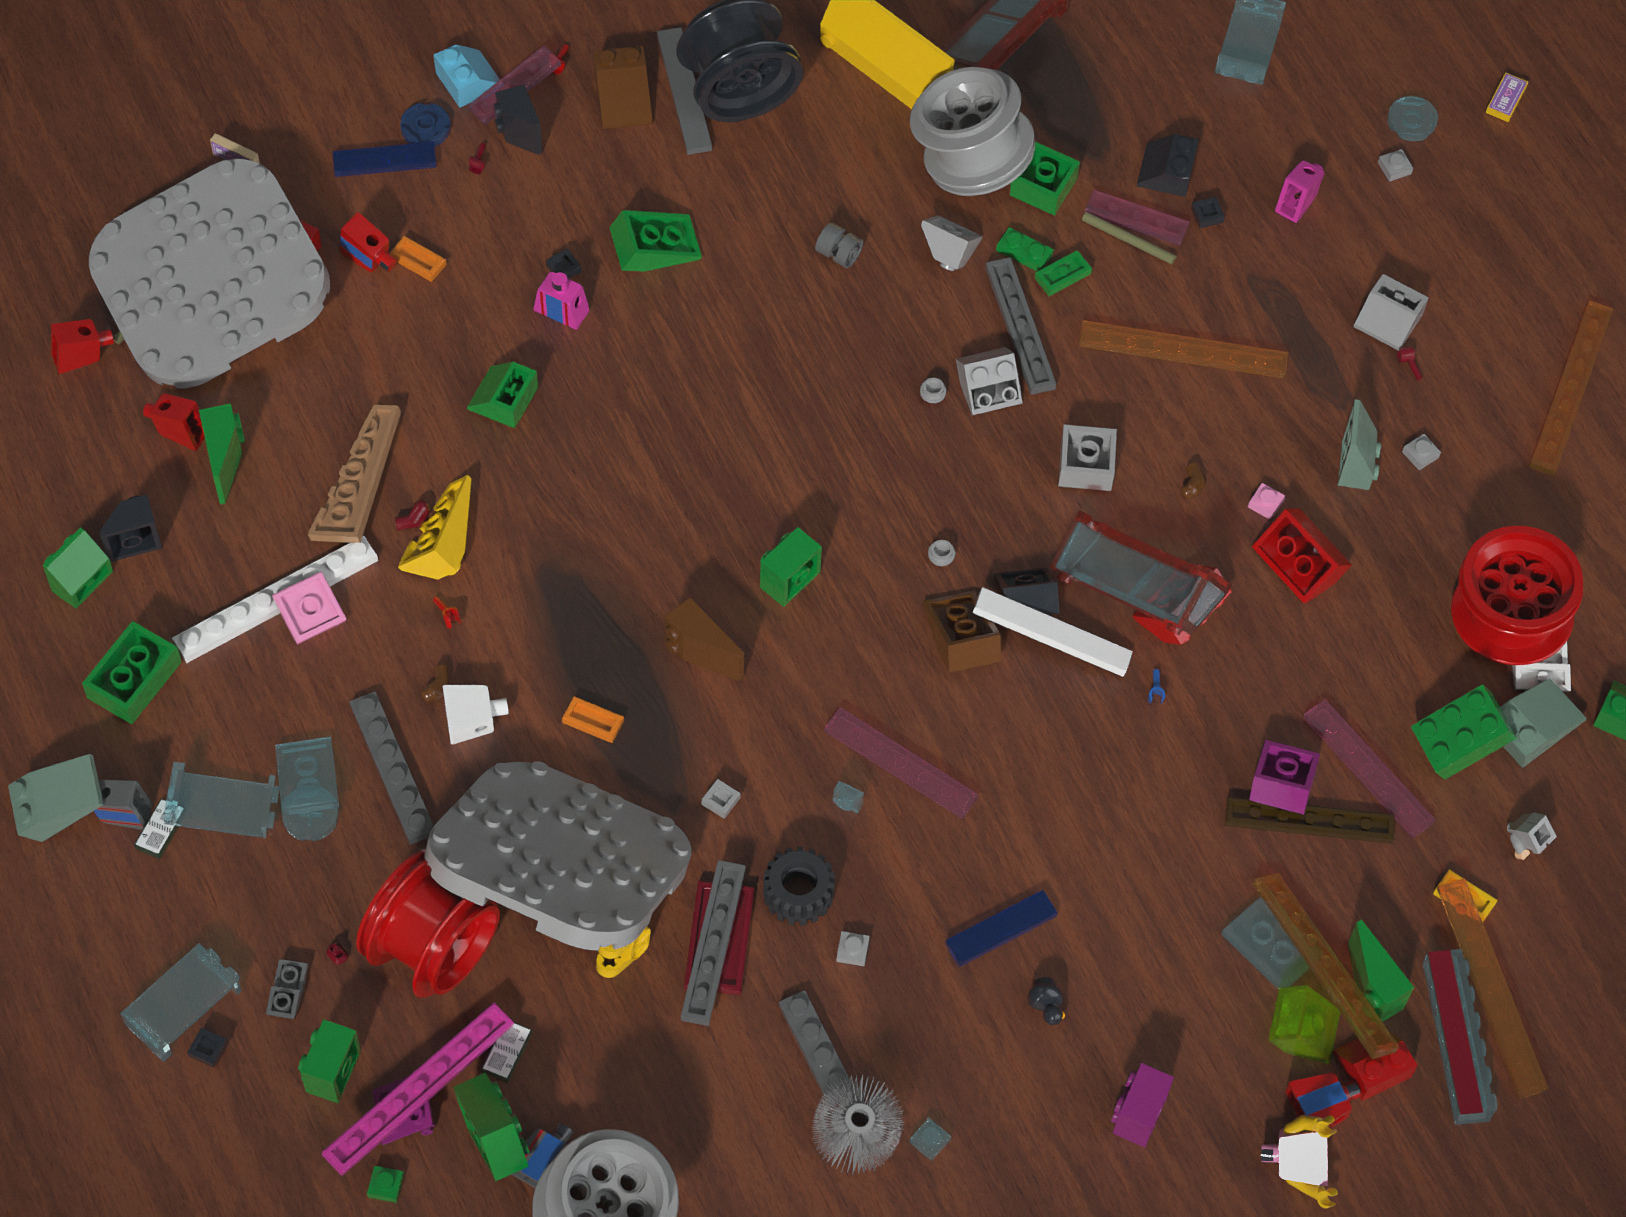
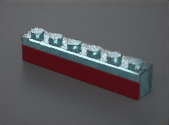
M1462 949L1428 952L1423 961V967L1454 1123L1457 1125L1489 1122L1495 1111H1497V1098L1495 1094H1491L1489 1085L1492 1082L1490 1067L1485 1065L1486 1045L1484 1039H1480L1478 1031L1481 1026L1480 1016L1478 1012H1474L1475 991L1473 986L1469 985L1467 977L1470 972L1469 962L1463 958Z

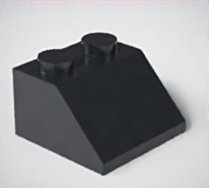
M525 85L495 92L496 103H493V110L496 116L494 123L498 134L502 133L505 141L509 144L537 155L541 154L540 121Z
M1173 134L1147 143L1137 187L1186 197L1199 139Z
M147 495L133 496L121 501L100 530L104 548L110 562L162 549Z

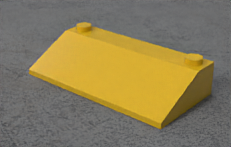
M830 0L820 25V41L825 47L834 50L910 109L913 108L918 97L933 81L953 71L954 59L875 0Z

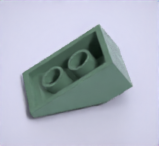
M1357 399L1354 400L1342 438L1338 486L1369 490L1372 480L1377 481L1379 465L1375 464V458H1379L1381 443L1377 442L1378 432L1362 402Z
M1549 678L1500 707L1517 739L1503 747L1523 768L1586 721L1587 718Z
M91 754L27 773L8 785L17 834L40 842L45 841L103 805L94 757Z

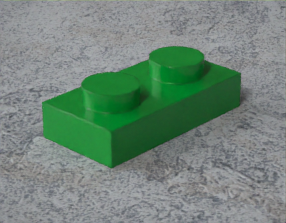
M1010 227L996 247V251L1009 258L1011 257V259L1035 271H1039L1046 266L1054 249Z
M1077 250L1035 273V280L1047 295L1051 296L1090 275L1092 268Z

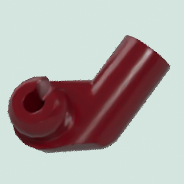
M419 500L415 502L408 516L395 517L397 531L421 527L430 513L429 505L425 501Z

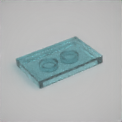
M331 736L275 745L283 816L339 807Z
M1263 896L1258 898L1224 928L1221 933L1281 993L1285 992L1323 956Z

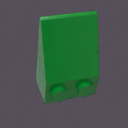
M622 210L609 227L621 270L645 272L697 261L702 258L689 214Z
M231 403L199 410L220 504H225L242 455L240 443L245 442L239 413H233Z
M1361 919L1356 923L1347 945L1361 1011L1368 1020H1372L1378 1026L1405 1008L1414 986Z

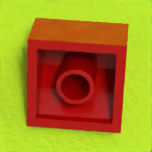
M1384 1027L1351 1041L1332 1052L1349 1081L1357 1083L1361 1092V1101L1410 1079L1418 1066L1403 1040Z

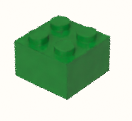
M1035 142V151L1029 166L1017 179L1011 182L1010 196L1055 216L1077 181L1080 161Z
M799 527L792 533H786L779 541L777 547L766 551L761 557L760 588L784 607L820 574L822 546Z
M323 1019L320 1028L316 1027L311 1035L310 1044L312 1046L308 1054L304 1053L301 1057L298 1070L300 1071L306 1093L339 1104L361 1054V1048L356 1030Z

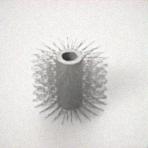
M863 1075L859 1088L858 1085H853L850 1090L853 1084L852 1080L847 1091L845 1085H843L844 1087H842L840 1093L834 1089L836 1092L835 1096L829 1093V1095L827 1094V1099L824 1097L825 1100H820L822 1103L819 1104V1109L822 1108L824 1110L820 1115L815 1113L814 1119L819 1118V1120H815L816 1122L813 1123L821 1121V1124H814L816 1127H812L817 1128L813 1130H819L814 1132L823 1133L820 1134L823 1136L817 1138H826L824 1139L826 1141L822 1142L821 1147L823 1148L828 1145L830 1147L829 1150H832L829 1154H826V1156L830 1155L828 1159L835 1154L832 1165L843 1151L839 1159L840 1163L848 1146H852L848 1170L852 1156L853 1172L857 1160L861 1158V1162H858V1173L866 1162L867 1164L863 1172L869 1161L872 1167L875 1162V1156L880 1159L883 1155L886 1156L883 1154L884 1152L890 1154L888 1148L892 1145L891 1141L897 1135L900 1137L899 1133L902 1132L899 1131L895 1134V1132L901 1130L897 1126L903 1125L898 1123L893 1125L894 1123H892L903 1120H896L901 1118L892 1116L898 1114L891 1115V1112H889L891 1111L889 1109L893 1108L892 1106L895 1105L893 1104L895 1102L893 1101L887 1105L886 1103L889 1101L883 1100L886 1096L888 1097V1095H885L887 1091H884L880 1096L884 1083L874 1096L877 1089L876 1085L867 1105L866 1101L863 1104L867 1087L866 1081L862 1096ZM853 1123H859L862 1127H857ZM883 1126H888V1127H893V1128H898V1129L893 1130L892 1128H886V1127H883Z

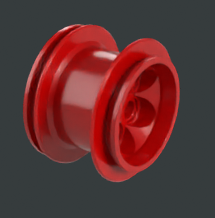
M1507 526L1495 529L1479 538L1464 557L1459 570V584L1452 597L1451 615L1459 636L1479 655L1494 662L1507 665H1529L1543 661L1556 654L1565 645L1572 632L1574 615L1579 609L1583 597V573L1580 563L1573 551L1562 540L1544 530L1528 526Z
M426 849L420 850L407 858L384 882L367 908L356 938L358 952L365 956L371 965H382L396 958L415 971L412 988L413 993L419 998L429 997L435 993L442 995L459 985L484 955L493 939L500 918V911L496 906L497 902L489 899L484 906H480L448 891L431 877L432 869L427 865L428 862L424 860Z

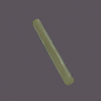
M1085 212L1082 217V221L1171 265L1176 259V255L1091 213Z

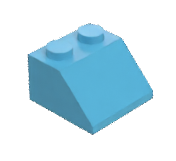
M453 45L434 54L436 74L459 108L503 88V83L478 49Z

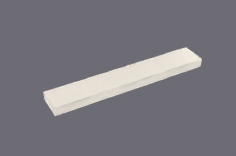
M983 587L973 610L974 614L1122 677L1127 671L1133 651Z

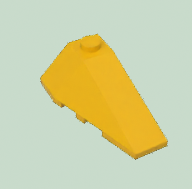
M469 475L448 485L434 506L436 513L419 528L423 533L417 542L411 541L407 546L398 566L401 571L440 579L447 575H454L460 569V562L465 553L471 489V477Z

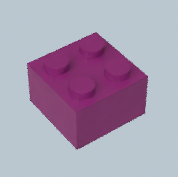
M1265 740L1254 775L1249 800L1304 814L1315 779L1320 754Z
M1141 1063L1138 1072L1132 1070L1125 1085L1124 1093L1117 1102L1111 1122L1115 1123L1113 1134L1145 1148L1166 1102L1174 1077Z

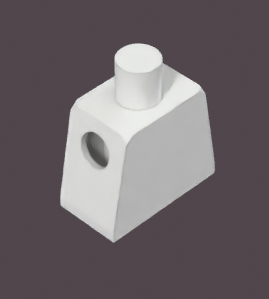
M443 685L451 744L492 733L494 731L492 717L509 714L507 699L490 700L488 686Z

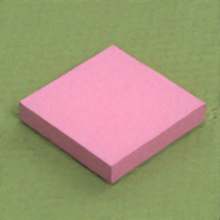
M322 571L272 595L297 645L347 620Z

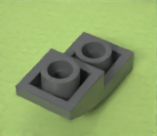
M279 959L274 986H271L266 1015L288 1019L296 1018L309 968L307 963Z

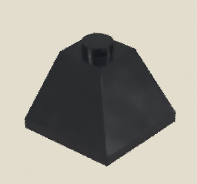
M1047 567L994 574L999 587L1011 600L1051 617L1052 614L1059 613L1058 584Z

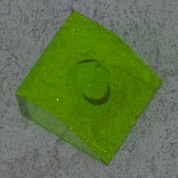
M1308 985L1279 988L1268 1040L1285 1053L1323 1063H1330L1341 1010Z

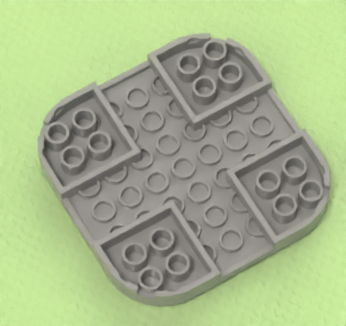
M246 159L223 160L211 165L116 217L99 232L92 244L89 255L91 276L135 360L145 374L160 385H163V383L174 385L176 388H190L201 385L231 369L230 362L274 338L277 342H280L302 330L321 313L324 308L323 301L326 294H329L330 279L326 266L278 181L266 167Z
M543 762L497 763L494 767L484 772L434 825L429 834L424 860L428 862L427 865L432 869L431 877L448 891L480 906H484L490 899L537 920L536 931L577 948L599 951V947H607L611 944L613 949L625 947L639 937L649 924L654 910L667 894L672 895L684 879L691 857V845L686 835L674 824L671 818L662 817L628 802L618 795L603 791L593 784L585 783L550 768Z

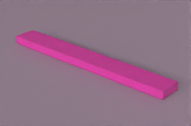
M493 1003L323 1150L322 1156L343 1176L510 1030L514 1022Z

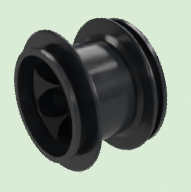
M723 0L701 11L687 25L678 41L676 54L683 67L690 71L701 73L694 85L693 95L696 103L707 117L720 122H739L758 117L780 106L797 90L803 77L801 58L798 51L792 45L776 41L782 31L783 16L775 5L762 0Z

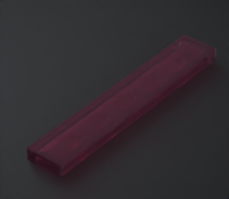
M1326 699L1304 714L1303 718L1386 810L1390 814H1394L1396 821L1412 838H1415L1434 824L1436 819Z
M841 707L825 726L824 731L961 819H963L978 799L977 793Z

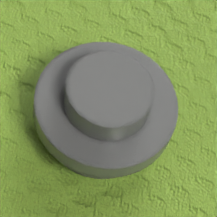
M929 378L921 385L920 395L928 403H938L945 398L946 387L940 379Z
M938 540L929 547L928 557L933 564L946 566L954 560L955 549L948 541Z

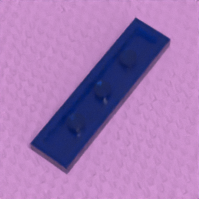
M434 142L333 151L335 177L436 168Z
M1044 890L947 939L945 945L958 966L961 967L1057 917L1058 912Z

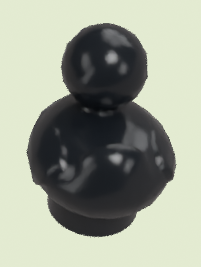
M1041 977L1036 979L1033 987L1028 992V1004L1036 1010L1044 1011L1043 1018L1047 1024L1057 1025L1065 1017V1013L1060 1009L1064 999L1063 993L1056 986V982L1052 978Z

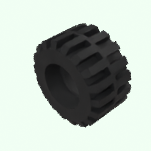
M797 847V851H792V848L785 849L784 855L781 852L777 853L775 861L770 860L767 864V870L764 872L763 895L765 905H769V912L772 915L777 913V919L781 922L787 919L789 925H794L795 921L800 922V926L807 925V920H811L814 923L818 921V915L823 917L827 913V907H831L834 897L835 876L830 862L825 863V857L821 853L816 856L815 850L810 848L808 852L803 851V847ZM801 877L809 880L815 888L808 894L794 895L789 893L783 887V884L791 878Z

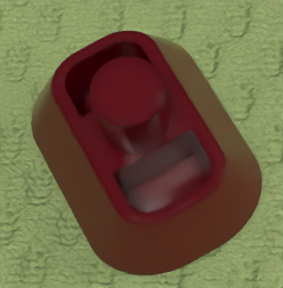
M339 943L332 944L326 950V955L336 965L344 963L349 957L347 951Z

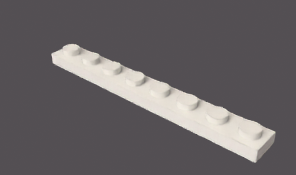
M362 536L361 543H349L172 637L173 643L177 646L185 662L188 663L280 614L272 598L273 594L321 571L329 586H332L377 562V554L366 538Z

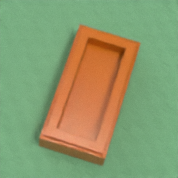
M406 236L389 253L397 259V263L430 282L447 265L445 258Z
M575 696L562 717V723L610 743H613L624 722V716Z

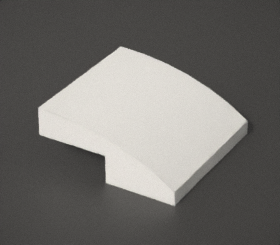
M1567 642L1556 654L1543 661L1529 665H1512L1515 690H1529L1550 678L1562 692L1571 691Z

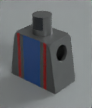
M99 780L103 805L94 810L100 821L106 824L144 830L149 822L154 805L137 781Z
M562 1123L557 1125L551 1135L542 1129H537L525 1141L529 1149V1153L525 1155L529 1167L511 1175L536 1188L543 1171L567 1145V1142L573 1135V1131Z

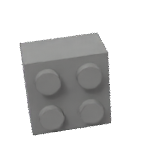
M1064 425L1060 447L1058 486L1111 491L1115 473L1117 429Z

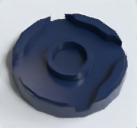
M418 103L409 107L402 114L400 123L401 134L406 142L419 148H431L443 143L449 136L451 129L447 112L444 108L430 103V105Z

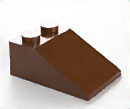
M643 46L593 51L594 71L603 129L653 124Z
M975 591L923 601V607L940 657L948 672L962 671L1001 661V638L999 631L993 621L973 613L978 599Z
M688 598L665 616V645L672 654L675 655L677 653L684 661L732 679L741 681L744 678V652L691 598Z

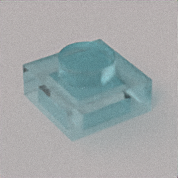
M839 781L834 788L833 802L845 811L851 810L858 813L863 805L864 793Z
M928 1118L913 1134L909 1142L932 1161L949 1143L951 1136L933 1120Z

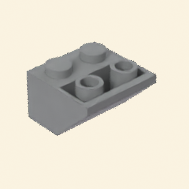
M1383 274L1370 292L1354 327L1399 351V348L1403 346L1423 316L1429 297Z
M1003 347L956 359L960 385L972 415L1022 403L1015 356L1012 351Z

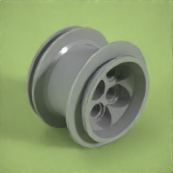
M981 67L957 69L933 81L913 105L910 114L911 131L916 140L925 146V167L935 183L943 190L962 196L990 193L1013 182L1029 166L1035 151L1034 130L1030 120L1019 111L1021 93L1017 83L1009 75L998 70Z
M595 1130L572 1140L543 1171L533 1196L532 1217H628L627 1208H634L638 1212L639 1217H677L679 1207L678 1185L667 1159L646 1139L624 1130ZM592 1169L601 1170L604 1175V1181L596 1180L592 1175ZM620 1179L629 1180L632 1184V1191L624 1190L620 1185ZM577 1188L580 1190L583 1196L582 1200L573 1199L570 1195V1189ZM600 1201L602 1205L608 1206L604 1213L601 1208L597 1209L596 1207Z

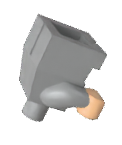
M1523 814L1515 822H1509L1507 825V831L1511 834L1510 840L1515 849V857L1524 860L1530 854L1529 850H1532L1535 854H1540L1547 847L1546 844H1550L1557 837L1546 815Z

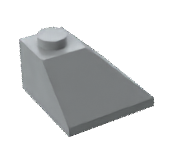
M939 215L925 219L921 224L934 259L941 262L940 266L951 271L966 265L983 237Z

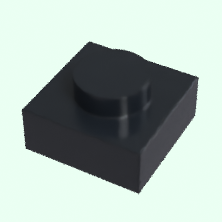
M1216 197L1192 202L1191 209L1199 228L1224 222L1225 216Z
M568 248L546 260V266L550 272L564 273L567 279L582 272L581 265Z
M201 1028L187 1054L189 1057L215 1068L228 1045V1040Z

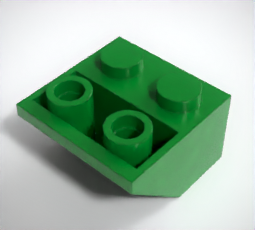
M515 362L491 366L468 404L467 410L515 428L538 389L537 371Z
M81 527L74 534H70L65 539L64 544L55 553H51L43 564L51 591L75 609L113 572L107 555Z

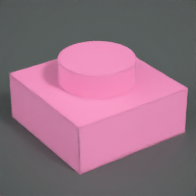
M1262 483L1250 500L1248 508L1271 520L1283 503L1285 495Z

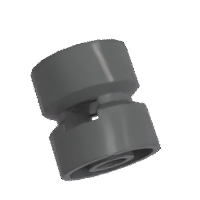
M830 222L819 235L815 250L827 258L833 256L835 263L847 269L858 258L863 247V240L852 233L846 234L844 228Z

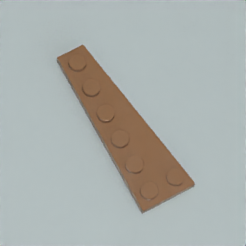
M373 405L359 432L357 440L350 450L351 456L347 464L342 465L339 471L340 478L336 486L331 487L328 493L329 499L325 507L320 508L308 532L311 541L361 543L401 414L398 406Z

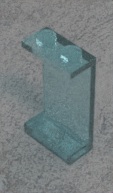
M1236 0L1222 50L1218 56L1215 73L1263 85L1286 2L1280 0Z
M173 762L164 810V824L266 838L268 828L273 829L276 812H272L271 807L272 803H278L280 786H275V775L269 776L268 784L185 773V763Z
M200 943L120 1013L124 1024L163 1062L172 1055L169 1045L231 989L237 995L242 991L239 984L240 976L230 966L225 968L220 963L221 959L218 954L210 947L206 950Z

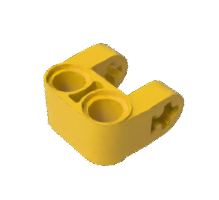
M646 926L639 937L625 947L613 949L612 944L607 947H599V954L596 959L598 973L606 978L615 977L633 961L638 959L649 946L650 928ZM615 958L614 967L611 965L604 966L605 959L609 962Z

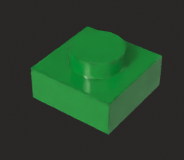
M374 1166L367 1191L368 1198L397 1203L404 1172Z

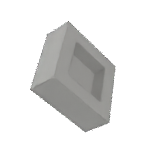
M1402 149L1379 157L1378 164L1389 182L1412 174L1413 167Z
M1425 434L1404 446L1402 451L1418 470L1438 459L1441 454L1439 449Z
M717 779L702 798L701 804L725 819L739 801L741 793Z
M841 931L836 962L865 967L870 936Z

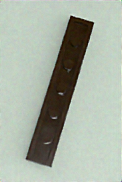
M1227 797L1225 826L1388 844H1392L1394 840V814L1309 805L1306 806L1304 814L1250 801L1249 799Z

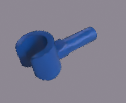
M1154 669L1153 685L1147 699L1151 703L1152 695L1158 694L1161 697L1160 704H1162L1165 699V691L1160 687V670Z

